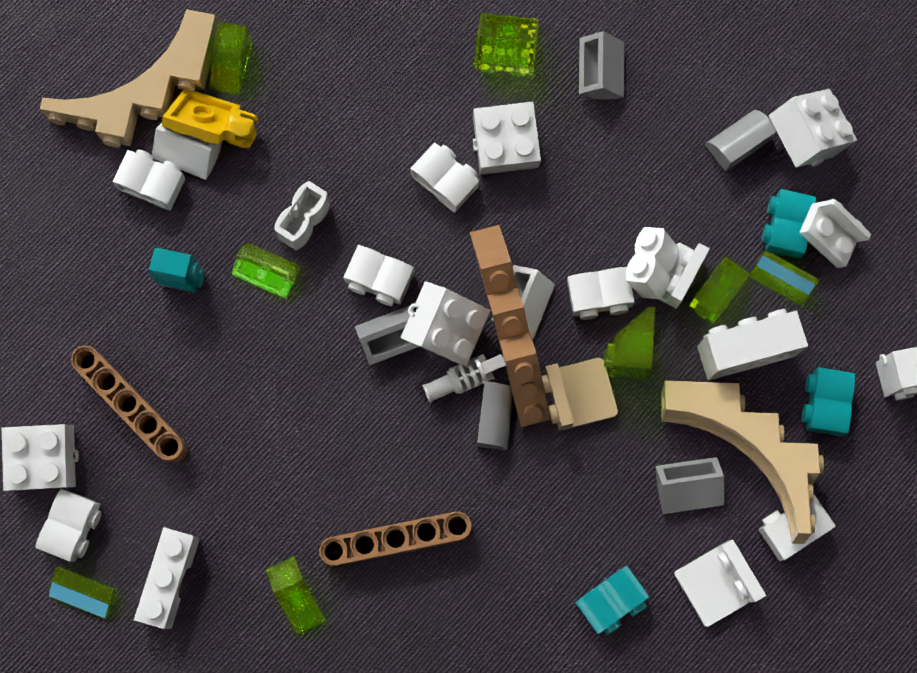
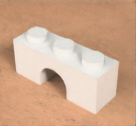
M163 527L135 614V621L162 629H172L181 600L179 598L180 585L186 570L191 568L200 538Z

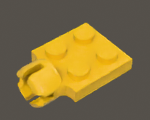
M184 89L163 115L162 127L171 129L179 134L199 138L207 143L219 145L221 141L226 140L229 144L250 148L257 134L254 122L259 123V119L255 114L240 110V105L197 91Z

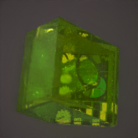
M481 13L477 32L474 69H480L485 73L509 72L514 76L533 75L539 19Z
M648 307L615 335L611 344H607V349H604L603 367L608 368V376L644 379L652 369L655 307Z

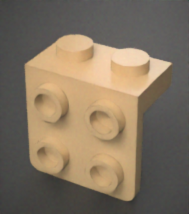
M595 358L559 367L558 363L545 367L544 375L542 376L545 394H550L552 405L548 406L552 423L558 424L559 431L613 418L617 415L618 409L603 359Z

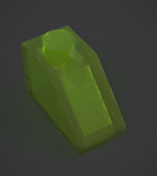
M219 21L212 47L211 89L240 94L253 41L248 27Z
M725 256L689 306L695 309L700 317L714 323L750 273Z
M295 556L266 569L273 593L297 635L326 621Z

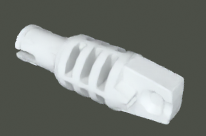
M484 354L470 359L467 366L459 364L450 368L447 371V375L422 385L429 402L431 403L433 400L454 391L456 394L464 393L484 384L485 381L493 380L492 371L505 366L504 359L500 354L486 360Z

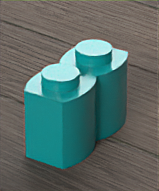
M780 189L776 197L771 196L767 208V213L772 214L770 225L765 224L761 239L762 242H766L765 251L798 259L802 258L806 252L808 241L799 232L811 205L816 203V197Z
M162 248L154 249L149 274L151 278L156 280L157 285L193 293L196 292L197 287L200 288L202 286L205 272L201 269L200 263L196 262L194 255Z
M818 367L813 371V374L808 375L805 391L810 393L809 404L804 405L802 411V422H806V431L841 437L848 434L855 373Z
M624 566L577 600L575 604L597 634L604 631L608 635L622 625L619 619L629 612L633 617L647 607L644 601L649 598V595L628 566Z

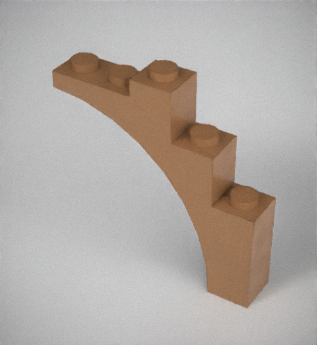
M496 225L470 232L520 426L524 427L551 420L537 353L529 332L512 262L500 226Z

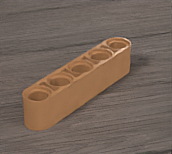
M80 346L74 350L71 356V364L74 369L155 454L168 463L175 464L183 461L188 452L185 440L109 361L91 346ZM88 355H94L93 365L84 369L82 366L84 358ZM114 376L115 385L113 388L104 390V380L107 377ZM129 398H135V408L130 412H125L123 409L124 402ZM150 419H156V430L151 434H146L144 432L145 423ZM170 441H177L178 451L172 456H167L165 454V446Z
M451 512L333 536L321 543L319 554L326 564L343 566L460 542L469 536L471 521L462 512ZM455 518L462 519L466 523V531L461 535H454L448 529L449 523ZM423 525H431L436 530L435 537L429 542H424L418 537V530ZM400 531L404 534L405 541L401 547L393 548L389 546L387 538L391 532ZM363 537H369L374 542V548L368 554H361L357 549V543ZM333 543H338L343 548V554L338 560L331 561L326 554L327 548Z

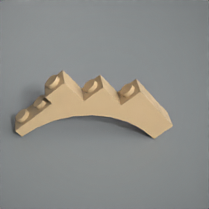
M186 9L179 31L168 49L152 67L135 80L111 92L90 98L69 100L42 98L40 110L47 117L48 121L53 124L65 125L68 122L77 124V127L87 131H94L95 129V132L105 145L119 148L121 144L131 146L139 113L142 117L151 120H157L158 117L163 118V115L171 106L175 86L182 91L184 89L204 91L220 27L216 16Z
M665 381L661 391L662 421L686 424L708 431L728 441L747 455L767 476L778 494L788 519L792 544H805L811 533L815 532L816 525L815 516L810 514L809 505L813 501L812 485L824 470V458L822 455H819L818 444L783 443L784 426L779 425L778 413L744 412L745 396L740 395L739 383Z

